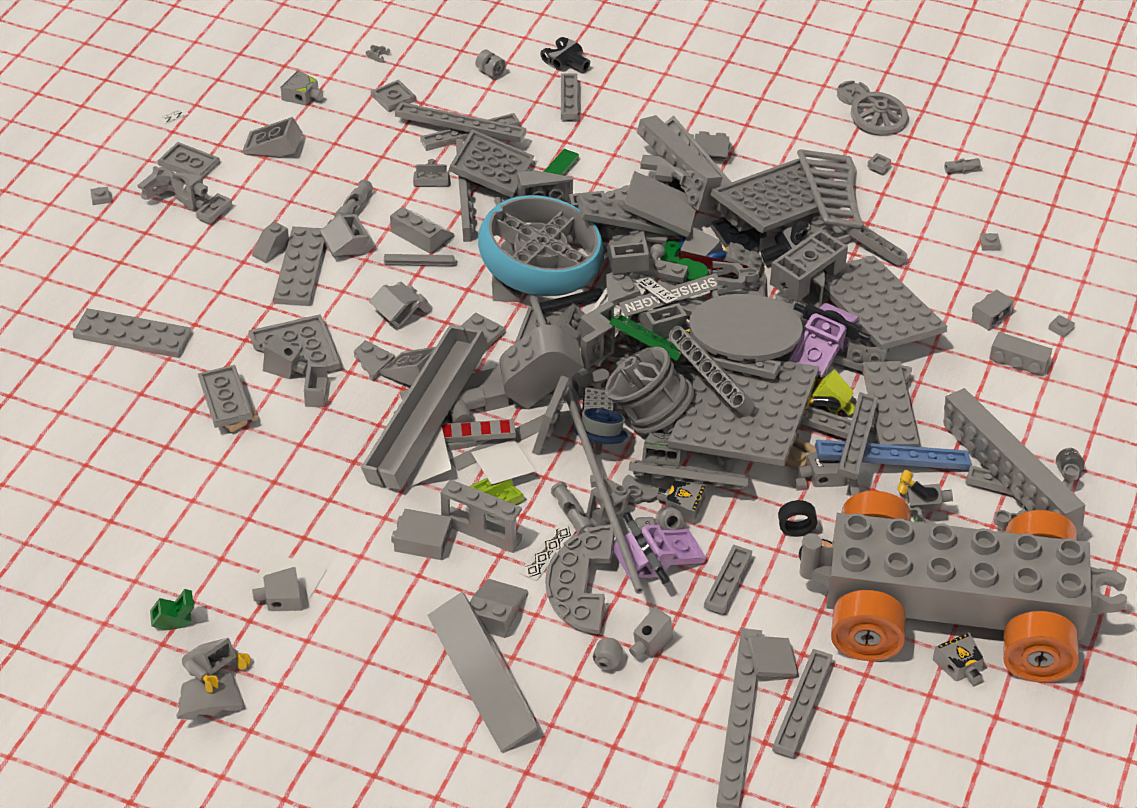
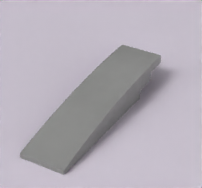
M461 592L429 613L428 617L500 751L502 753L538 730L539 728L489 632L484 628L478 614L473 610L466 595Z

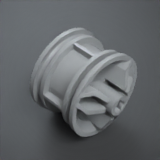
M649 347L631 355L614 370L607 381L606 394L610 400L623 408L630 421V425L636 432L652 433L671 424L687 409L693 398L694 388L689 380L676 372L673 362L664 348Z

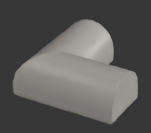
M482 387L460 392L448 412L452 423L473 422L469 410L486 406Z

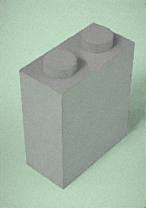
M404 509L402 516L398 517L397 530L393 531L391 536V543H394V551L442 560L452 532V517Z

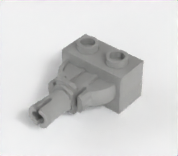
M678 166L674 167L671 176L680 181L681 188L685 190L688 197L687 203L698 211L714 209L716 199L711 196L712 189L720 187L723 177L713 170L693 171L689 169L683 171Z

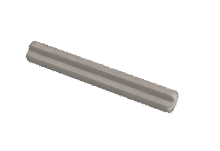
M384 254V264L453 266L455 264L454 255Z

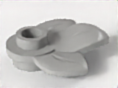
M628 474L622 481L623 486L631 489L629 502L651 500L657 497L659 489L652 487L651 476L636 480L632 475Z

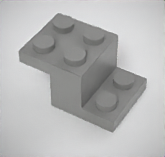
M610 301L581 317L580 345L584 369L590 368L614 353L615 327L609 324L614 317V304Z

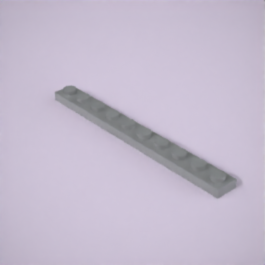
M741 628L716 803L717 808H739L756 683V674L748 638L750 636H762V630Z

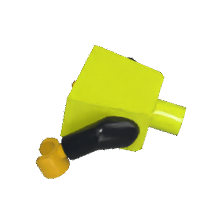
M834 369L823 379L817 377L814 384L816 389L812 394L814 398L810 396L806 409L812 403L814 406H825L833 414L842 409L848 416L851 415L855 409V405L850 401L854 392Z

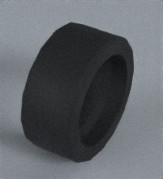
M795 500L784 504L779 509V526L784 534L800 537L816 529L818 524L815 507L811 503ZM796 515H805L808 517L807 519L799 522H792L788 520L790 517Z

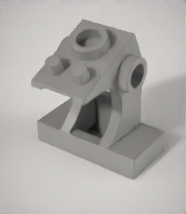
M603 479L616 515L623 513L628 505L631 489L619 485L612 480ZM598 487L591 490L586 517L592 521L595 527L605 525V522L609 520Z

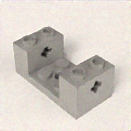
M820 229L772 262L770 285L798 302L809 294L812 276L822 269L835 276L845 268L848 246Z

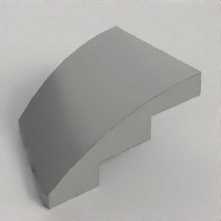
M230 672L210 674L218 678V689L213 686L212 693L205 690V681H200L198 678L183 683L180 690L181 697L178 702L180 706L176 714L177 719L195 720L198 714L217 716L221 710L240 711L243 704Z

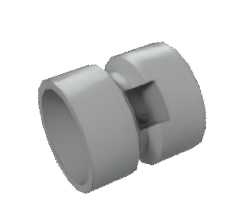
M487 49L481 51L476 58V67L493 78L500 77L506 69V61Z

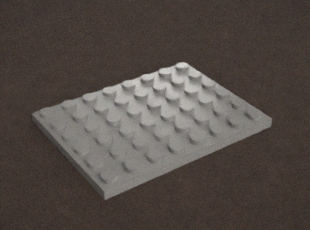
M771 359L781 362V369L775 380L723 368L754 402L752 412L747 415H742L730 406L706 378L698 372L693 383V398L687 409L678 417L668 440V447L784 467L819 374V366Z

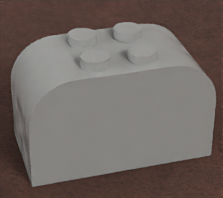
M542 325L535 328L513 346H510L501 355L499 360L506 395L526 409H529L557 387L561 375L570 378L584 368L578 340L555 325Z

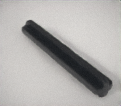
M601 288L541 302L539 305L542 313L569 307L573 303L577 305L597 300L604 291Z

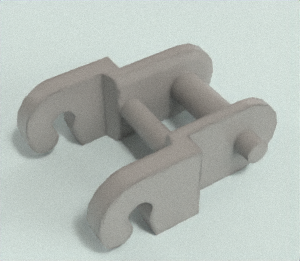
M371 45V50L366 51V56L374 59V61L383 62L384 57H380L379 54L388 55L390 49L386 50L385 46Z

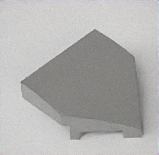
M429 159L427 164H417L413 176V186H448L447 165L436 164L434 159Z

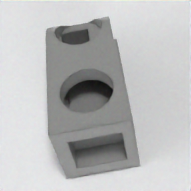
M598 368L585 375H581L578 372L572 376V387L579 398H583V387L606 390L609 372L603 368Z

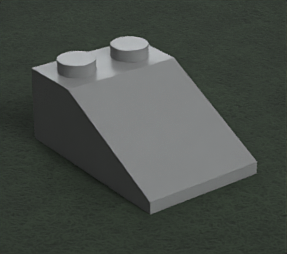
M290 117L250 131L242 152L244 154L275 157L292 155L296 152L303 132L294 118Z
M537 170L518 172V196H546L569 203V194H573V177Z
M435 347L401 352L379 372L381 375L412 386Z
M488 579L473 595L470 604L489 634L505 638L527 594V589Z

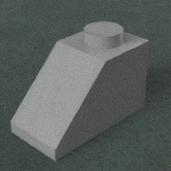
M275 221L262 230L252 256L265 263L271 260L287 247L289 241L288 228Z

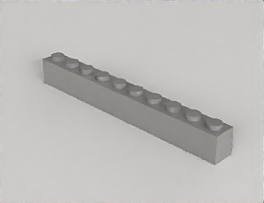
M657 115L640 119L637 134L672 166H678L683 171L691 169L693 171L713 170L716 172ZM722 178L720 186L728 184V182L724 178ZM716 200L714 207L740 232L754 228Z

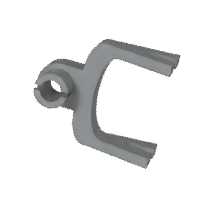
M713 261V268L722 267V269L713 270V274L716 273L719 276L734 272L739 278L738 280L717 278L718 286L727 285L726 287L717 288L718 295L742 289L745 285L749 289L757 287V280L759 279L758 269L743 268L739 263Z

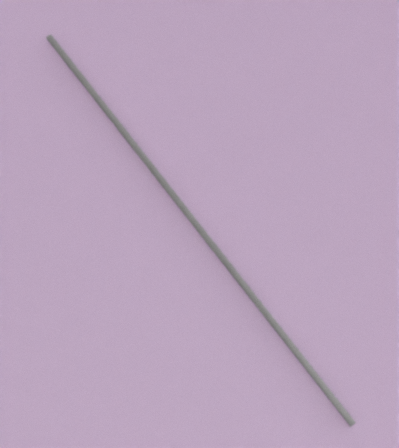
M500 197L494 199L496 206L502 202ZM510 243L513 254H516L514 244ZM528 294L539 326L547 325L537 296ZM569 387L566 395L568 407L634 590L637 594H640L644 589Z

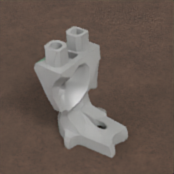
M154 166L152 174L137 185L139 189H142L141 198L144 200H149L157 194L162 195L165 191H173L176 194L175 198L192 211L201 208L209 201V199L205 198L208 186L203 184L201 175L174 173L163 166L159 168Z

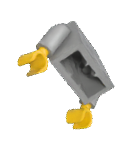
M224 638L199 645L183 656L182 665L191 676H195L200 681H205V690L212 693L213 686L218 689V678L210 674H213L234 659L238 660L237 667L245 670L247 666H250L251 658L247 653L238 654V650L232 647L230 639Z

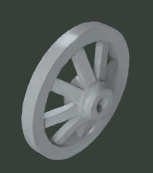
M883 92L861 94L855 98L851 107L853 121L863 130L873 134L888 135L896 133L905 126L908 117L905 105L896 97ZM857 108L868 110L859 114ZM892 111H897V112H899L901 117H899L897 114H895V113L892 112ZM869 115L873 116L871 123L866 122L863 118ZM888 116L894 119L897 123L891 125ZM878 119H883L885 126H876Z

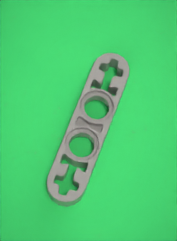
M864 225L860 229L847 227L846 232L850 236L896 265H903L907 258L905 251Z

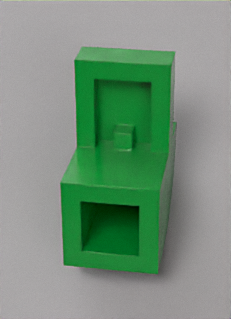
M184 589L175 601L159 598L150 610L151 627L173 630L190 624L191 612L195 606L192 590Z

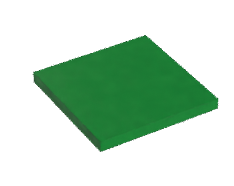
M621 314L615 315L609 323L651 347L664 348L669 356L676 361L682 353L669 340Z

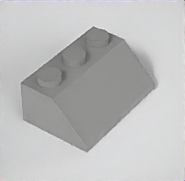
M404 207L399 208L390 215L391 232L429 254H432L454 236V233Z

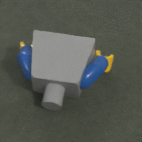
M692 227L688 237L682 236L680 238V251L725 260L728 247L723 250L719 239Z

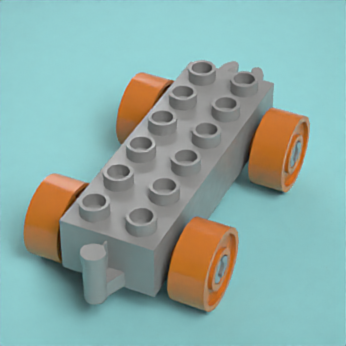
M865 491L850 497L844 503L841 513L836 514L832 547L822 546V539L818 534L814 533L805 535L802 540L799 573L804 579H812L828 587L826 608L833 609L832 643L841 653L857 660L879 661L896 655L904 645L905 620L909 618L1004 630L1003 660L1006 668L1013 675L1027 681L1053 682L1069 676L1077 668L1078 639L1082 640L1089 614L1118 612L1125 608L1127 602L1125 594L1108 597L1099 591V587L1103 585L1112 586L1117 591H1123L1127 578L1113 570L1091 567L1090 542L1077 541V532L1074 524L1067 517L1047 510H1034L1022 513L1008 523L1005 532H998L985 528L973 529L949 526L943 523L911 521L909 506L898 496L883 491Z

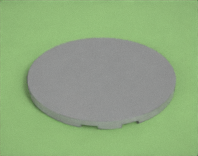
M730 294L709 299L695 308L689 322L690 334L706 351L714 355L728 356L727 359L736 361L755 359L756 362L781 357L795 348V345L802 338L803 331L801 319L790 307L777 300L752 294Z

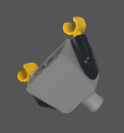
M904 470L897 490L901 495L906 496V504L909 507L916 506L922 512L939 510L941 509L942 502L953 501L952 489L941 490L940 484L921 485L918 481H912L914 476L912 472Z

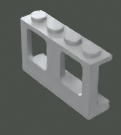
M451 479L440 492L441 515L452 517V529L511 553L515 551L522 541V534L516 532V518L522 511V507ZM450 499L468 506L469 513L453 506L450 508ZM486 514L502 519L505 522V527L486 520Z

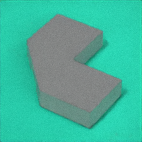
M642 156L640 169L656 171L655 180L673 181L671 172L674 166L660 156Z

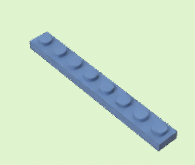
M817 439L815 443L817 459L841 461L845 441ZM866 443L862 458L864 463L969 470L970 465H972L968 450Z

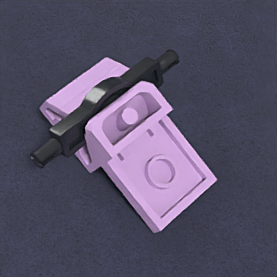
M795 303L793 310L802 313V317L809 321L805 326L806 331L789 361L819 366L817 377L823 379L837 352L843 353L850 339L857 340L860 338L869 342L871 335L861 331L862 327L858 325L860 323L858 316L828 303L823 304L819 308L810 304L803 306Z
M630 512L623 515L626 524L631 530L624 537L639 578L659 577L662 584H667L670 579L666 571L670 565L704 563L706 556L689 529L661 530L659 525H645L641 531ZM616 541L613 551L629 579H631Z

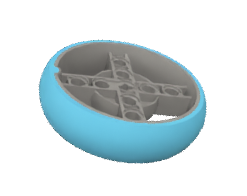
M527 195L505 200L486 215L479 229L478 247L487 269L502 283L524 293L538 296H560L577 291L593 279L603 260V242L594 222L582 220L578 208L555 198ZM569 234L575 238L585 249L588 256L567 246L566 236ZM497 235L514 244L516 254L510 256L498 245L494 236Z

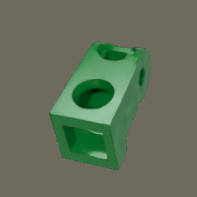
M668 241L664 246L665 253L660 260L677 263L680 258V243Z

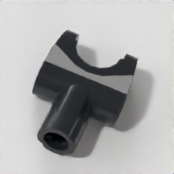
M560 37L556 40L558 49L544 48L540 52L542 60L556 70H561L570 65L584 73L590 67V60L581 56L583 54L581 45L565 37Z
M797 225L778 232L774 237L776 245L760 251L765 265L771 264L798 245L808 234L804 225Z

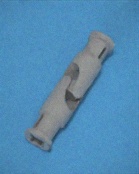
M366 179L361 180L358 187L344 201L343 206L336 211L333 220L340 215L355 213L366 200V195L372 192V183Z
M559 482L552 486V496L557 498L558 505L570 522H572L578 535L589 531V528L595 527L592 521L586 517L575 496L568 491L565 482Z

